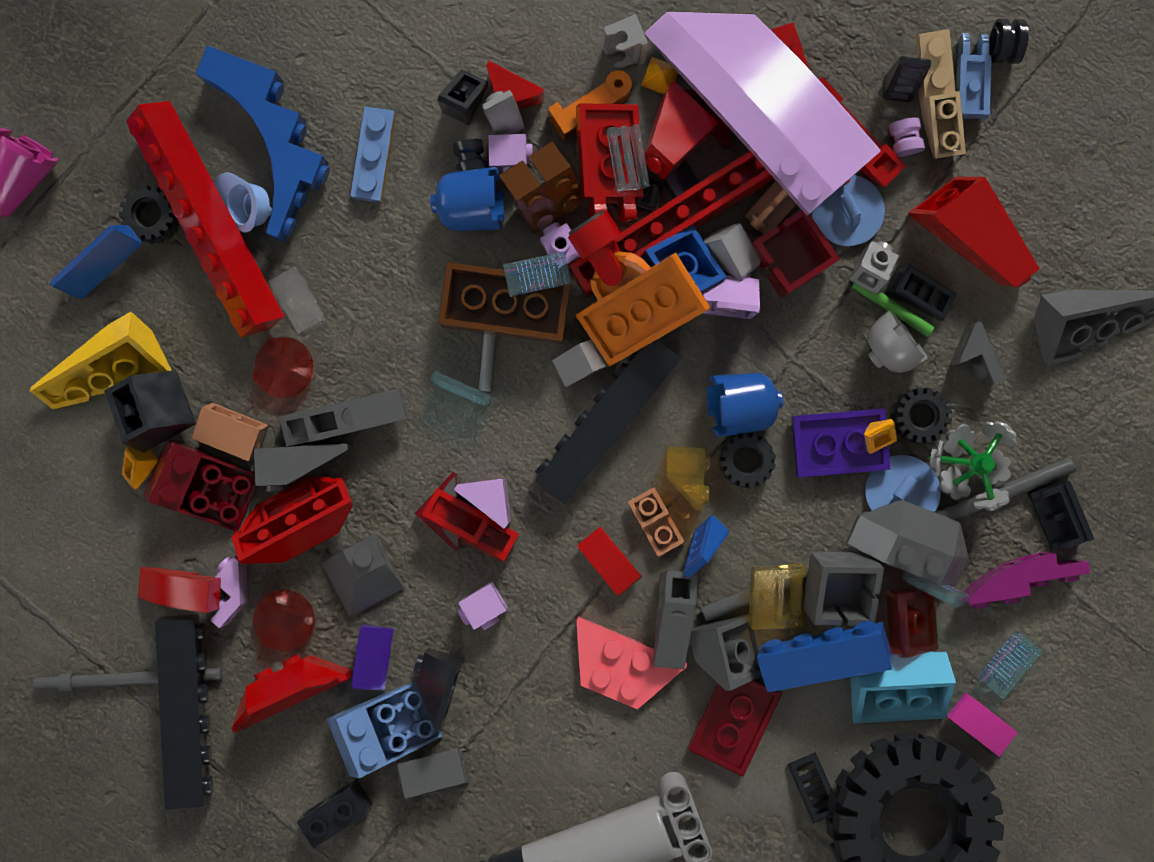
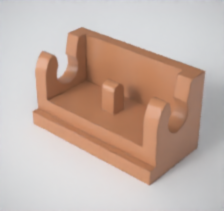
M211 403L201 408L191 439L250 461L254 455V449L261 448L269 425Z

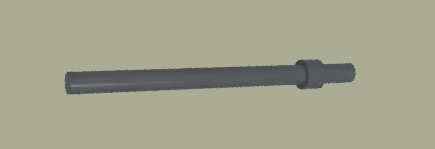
M212 668L202 672V681H221L223 679L222 668ZM158 671L76 675L74 672L60 673L59 676L36 677L33 685L35 690L58 689L60 692L74 691L75 688L158 684Z

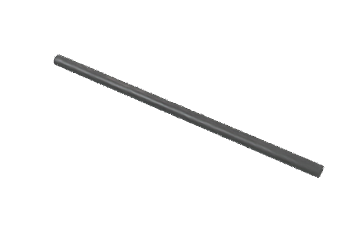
M1067 458L993 489L1008 491L1010 499L1075 472V465L1070 458ZM973 496L935 513L958 520L984 508L977 509L974 507L976 496ZM853 546L838 551L864 553ZM809 564L701 607L706 622L806 582Z

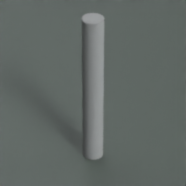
M484 334L479 381L480 391L491 392L496 335Z

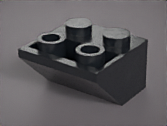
M174 370L132 375L104 390L122 443L143 453L196 424L179 375Z

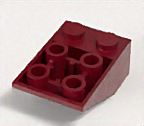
M168 439L163 446L143 495L149 503L237 531L256 488L255 472L198 448Z

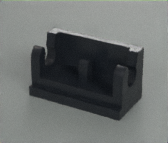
M1057 481L1028 493L1051 550L1059 548L1066 550L1094 539L1071 481Z

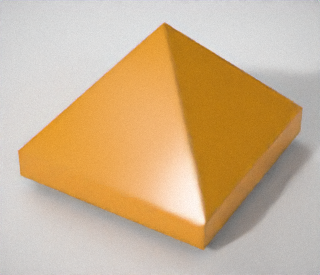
M652 57L641 86L664 94L672 81L675 82L678 73L670 63Z
M892 419L871 422L868 425L864 436L869 454L897 441L895 424Z

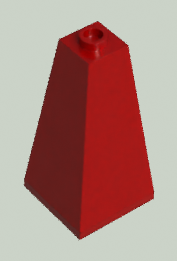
M956 176L908 212L913 220L1000 285L1010 287L1023 286L1031 280V275L1040 269L986 177Z

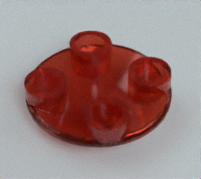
M289 337L270 338L260 348L255 357L252 374L253 380L264 392L278 398L293 397L302 392L310 383L314 372L313 358L308 348L296 339Z
M276 590L267 594L258 602L253 615L254 629L263 646L281 651L293 650L303 645L312 635L315 627V613L310 602L298 592Z

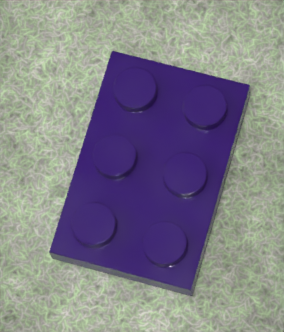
M885 408L791 416L796 477L891 470L889 445L869 454L864 432L871 422L886 420Z

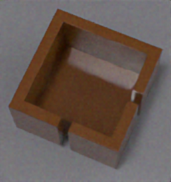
M553 142L529 156L530 161L544 179L543 183L540 184L523 160L499 175L516 210L533 234L540 229L548 227L553 221L567 212L575 210L578 205L585 201L581 199V191L571 166Z

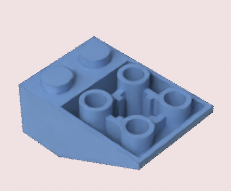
M416 681L327 718L349 777L361 778L443 737L441 731L435 729L432 725Z

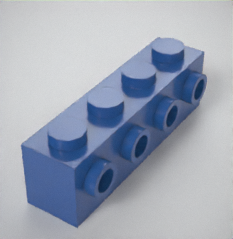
M865 621L857 624L854 628L843 630L840 627L826 630L823 634L812 636L809 633L794 637L793 640L781 642L779 639L767 641L760 646L757 661L767 692L892 670L893 656L883 622Z

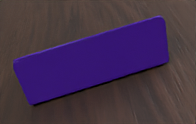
M367 624L360 626L351 688L385 690L394 628Z

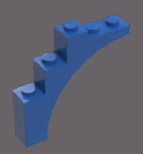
M207 46L196 75L205 84L227 94L240 104L253 118L262 134L272 162L274 178L273 210L266 233L273 239L285 243L287 236L290 237L295 230L296 219L294 218L298 208H302L306 202V187L318 191L320 184H325L330 172L329 162L323 155L297 146L298 142L301 143L305 138L307 131L306 121L299 113L275 104V101L278 102L281 99L284 90L283 80L276 71Z

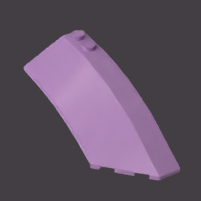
M666 12L644 33L677 73L732 130L806 215L810 214L881 151L817 77L755 14Z

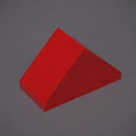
M490 60L488 61L486 67L494 93L498 91L505 93L510 90L519 110L543 102V88Z

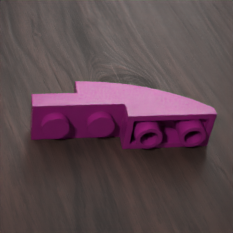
M1045 551L1025 555L1010 560L985 573L970 584L959 595L960 602L971 605L972 609L990 607V602L1001 600L1002 604L1021 602L1020 597L1031 596L1030 587L1049 585V580L1060 578V582L1080 580L1079 575L1090 574L1089 561L1070 559L1057 562L1056 553Z

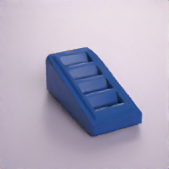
M713 515L698 526L693 534L683 572L687 578L689 576L692 577L709 562L729 534V530Z

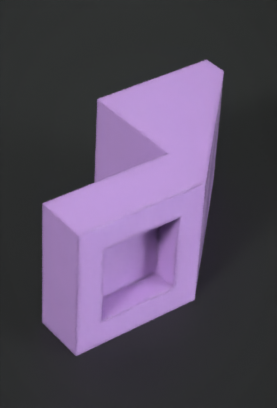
M228 556L216 568L219 572L216 577L221 578V588L231 596L230 598L225 596L220 601L219 609L215 610L217 613L210 620L218 628L228 625L248 603L247 564H241L237 556L233 558Z

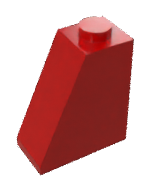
M672 81L659 101L641 160L653 173H656L661 179L665 180L709 137L718 122L677 83Z

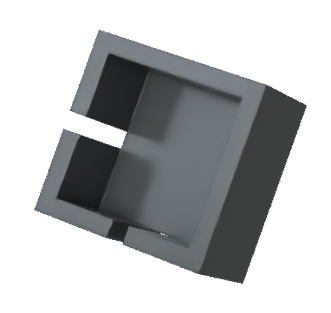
M811 552L803 610L814 625H841L842 619L847 625L854 626L865 621L875 623L879 600L874 594H880L884 571L883 566L874 557L866 553Z

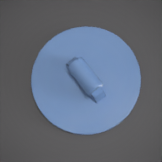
M853 175L847 185L839 187L816 207L811 214L828 241L841 246H856L867 242L879 231L884 220L885 207L878 189L868 180Z
M908 455L891 456V470L870 472L866 481L865 494L871 511L900 500H905L933 512L936 511L941 496L939 480L932 468L922 460Z

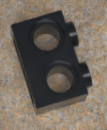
M356 778L306 810L298 819L297 824L314 849L365 816L373 803Z

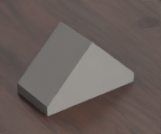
M740 223L712 230L702 238L721 269L740 281L760 265L761 260Z
M591 339L576 345L552 360L565 387L608 367V364Z

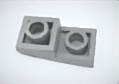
M510 90L505 93L502 91L495 92L486 99V103L482 104L493 135L516 134L525 129L518 106Z

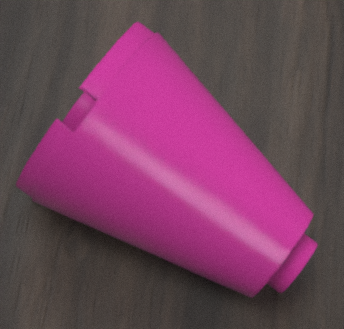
M0 128V218L2 216H10L50 173L59 160L57 157L51 158L53 153L49 149L29 137L21 135L20 138H14L10 136L12 130Z

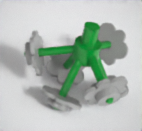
M986 422L983 434L987 438L992 439L985 453H977L974 450L973 443L977 438V434L971 431L968 425L962 424L956 430H950L947 433L948 439L944 443L940 440L938 449H932L931 455L928 456L930 467L936 468L935 476L939 477L941 463L968 466L969 470L964 474H961L960 470L955 466L949 467L947 471H942L940 473L942 480L940 482V489L945 494H950L954 500L967 497L971 492L970 487L967 485L969 482L968 478L976 474L983 480L986 492L976 496L974 507L977 509L984 508L987 511L997 510L1009 502V492L992 489L991 485L996 484L998 480L1007 481L1010 478L1011 472L1008 467L1011 465V460L1008 457H1003L1002 452L995 448L997 445L1003 444L1009 447L1015 446L1017 443L1015 439L1016 433L1012 431L1009 425L1003 422ZM943 449L951 453L953 457L942 456ZM962 453L970 455L969 459L955 457H959Z

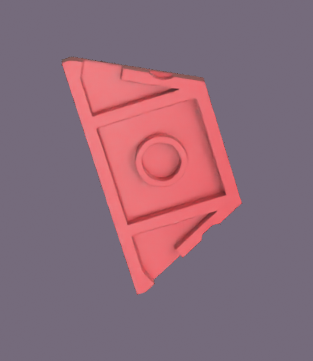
M578 616L576 620L581 686L638 710L684 670L653 667V647Z

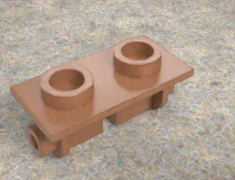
M775 181L745 217L751 221L750 224L756 230H760L765 234L775 228L796 203L780 184Z

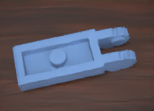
M961 33L958 41L956 92L960 91L962 119L986 120L990 115L991 88L989 35L980 34L977 40L976 55H970V34Z

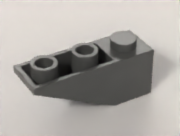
M667 570L659 575L653 667L685 668L696 606L698 573L687 578L683 572Z

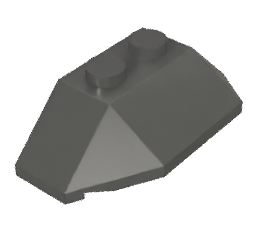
M905 500L879 507L870 512L866 511L858 514L846 540L847 544L888 565L940 585L956 586L969 560L961 525L958 521Z

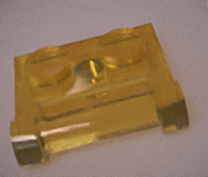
M790 563L783 566L751 567L748 625L752 630L798 628L803 626L804 615L801 614L803 577H806L807 571L805 564ZM785 579H790L789 611L783 615Z

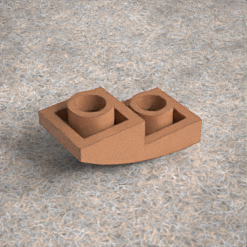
M655 487L628 501L658 558L685 544Z

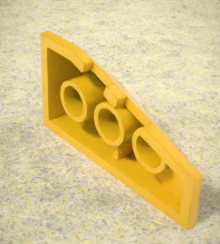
M129 312L108 324L31 386L30 392L51 409H57L87 402L91 396L104 394V390L129 376L171 371V368L153 331L135 314Z

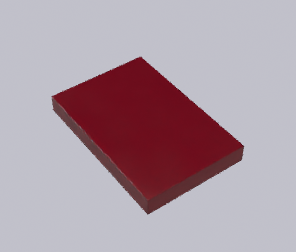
M756 679L731 691L724 690L717 683L687 746V750L744 777L783 693L779 690L767 692L765 683Z

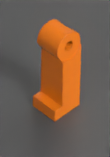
M613 71L607 76L605 83L563 109L559 102L550 106L547 111V117L562 140L566 141L577 133L576 106L579 103L622 104L630 95L632 80L624 71Z

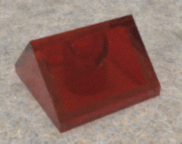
M935 588L886 590L891 652L901 658H909L937 650L938 634Z

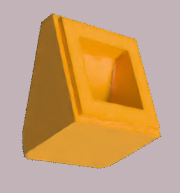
M126 447L122 467L123 477L133 489H138L156 466L158 458L151 449L143 453L132 447Z

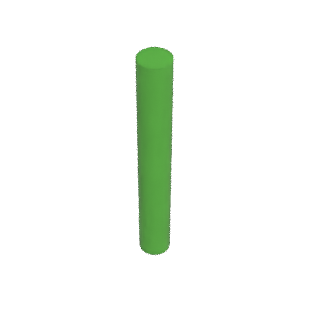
M852 283L851 288L886 311H891L900 320L926 337L934 330V326L879 291L877 294H874L858 284Z

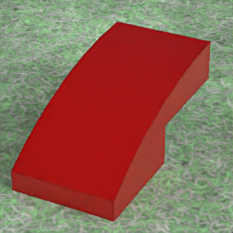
M601 526L577 545L617 596H621L642 578L640 573Z

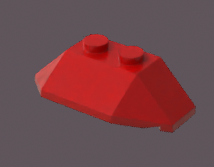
M310 476L285 489V491L257 504L243 522L240 530L236 531L231 537L238 561L241 564L284 563L337 535L353 506L345 481L342 478L333 479Z
M296 654L282 661L283 667L274 672L269 667L254 674L255 681L246 686L231 727L233 733L347 681L353 675L351 669L313 655L300 658L299 654Z

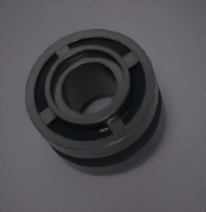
M997 19L989 37V56H991L992 63L1002 64L1006 59L1009 64H1020L1022 62L1029 40L1028 24L1025 19H1014L1011 24L1008 19Z

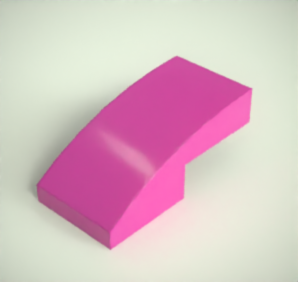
M966 692L947 715L950 720L998 757L1002 755L1018 734L1017 731Z

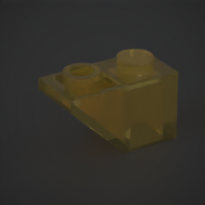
M666 447L665 478L693 509L703 510V504H708L709 486L704 485V473L710 472V455H705V448Z

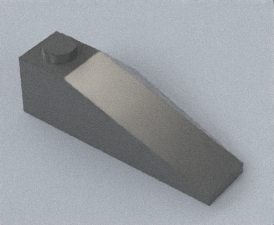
M1064 290L1041 295L1034 317V324L1043 362L1048 366L1074 360L1082 356L1081 350L1094 344L1101 347L1108 343V338L1121 331L1128 334L1154 322V291Z

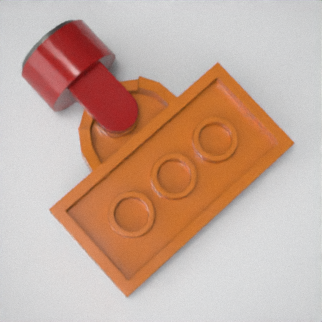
M602 210L570 231V236L567 238L582 260L588 258L595 269L594 276L590 281L597 301L577 313L576 317L610 367L706 312L710 306L676 252L652 267L641 257L633 253L621 252L614 239L622 233L609 212Z

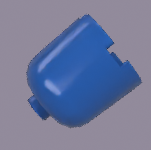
M491 167L447 173L440 178L436 186V194H431L430 204L432 212L438 214L439 220L444 227L452 231L503 229L500 221L505 220L503 191L497 192L496 180L501 179L499 169Z
M747 373L709 377L710 382H713V386L706 389L708 416L715 417L717 426L712 427V432L716 437L763 431L769 429L774 424L779 409L783 407V397L781 391L776 390L774 383L768 376L762 373Z

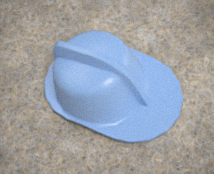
M229 172L222 173L215 179L214 184L240 231L244 233L249 232L254 226L265 223L268 216H271L273 208L270 206L269 197L264 188L248 183Z

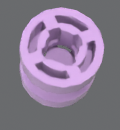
M919 118L902 119L889 125L890 135L895 140L893 152L898 157L913 155L925 150L924 140L919 136L921 129Z

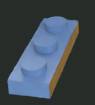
M364 106L350 195L352 199L383 203L396 119L395 111Z

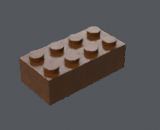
M447 262L438 321L442 328L563 345L571 279L561 278V282H559V277H552V284L550 276L542 275V279L541 275H538L537 278V274L532 276L531 273H524L523 276V272H519L521 275L522 293L520 287L514 288L515 285H519V281L517 282L518 277L516 278L517 275L508 277L511 273H517L516 271L506 272L508 270ZM534 277V280H535V281H534V282H535V287H534V288H532L533 285H534L533 280H530V282H529V278L532 279V278Z

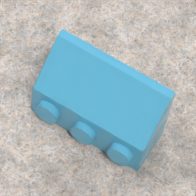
M947 652L892 654V670L850 677L854 723L946 718L956 685Z

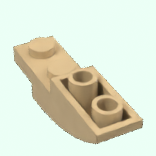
M946 29L915 35L917 58L931 60V67L918 90V96L933 158L938 159L966 154L960 91H955L950 30Z

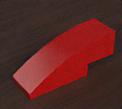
M436 488L422 513L423 517L504 564L519 538V533L508 527L502 528L485 513L439 488Z
M140 567L138 598L159 605L203 613L219 609L221 578L201 576L196 572Z

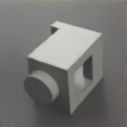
M871 241L862 252L849 280L877 294L888 282L889 275L899 255L892 252L893 248L888 243L881 241L875 243Z

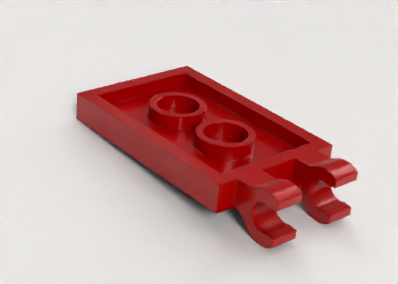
M579 103L576 106L580 189L581 199H590L588 218L593 217L602 210L606 212V204H619L618 222H631V219H636L637 217L635 199L644 197L638 104Z

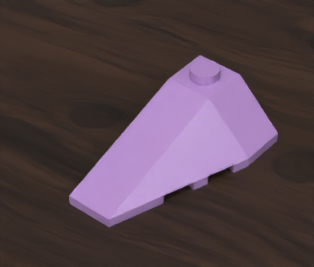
M751 274L742 281L734 276L727 275L721 282L701 292L710 306L702 314L752 319L759 313V279L751 278Z

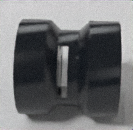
M465 139L453 144L454 155L459 158L456 165L457 171L487 168L486 161L481 156L484 152L483 140Z

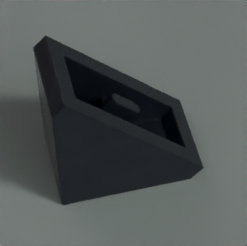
M461 69L438 96L437 101L441 112L470 125L489 82Z

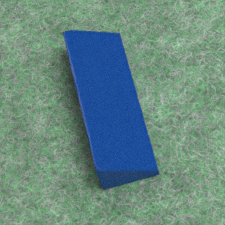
M110 225L51 280L50 285L71 296L82 299L136 251L142 242L130 226Z

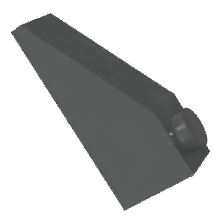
M353 444L254 449L256 486H266V492L285 491L286 484H295L353 451Z

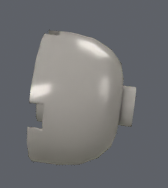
M891 311L885 313L872 325L868 333V343L872 351L868 356L878 368L884 365L892 372L902 373L918 367L928 359L920 344L915 346L916 342L912 338L911 332Z

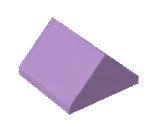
M506 478L458 484L454 488L456 492L502 528L507 527L511 522Z

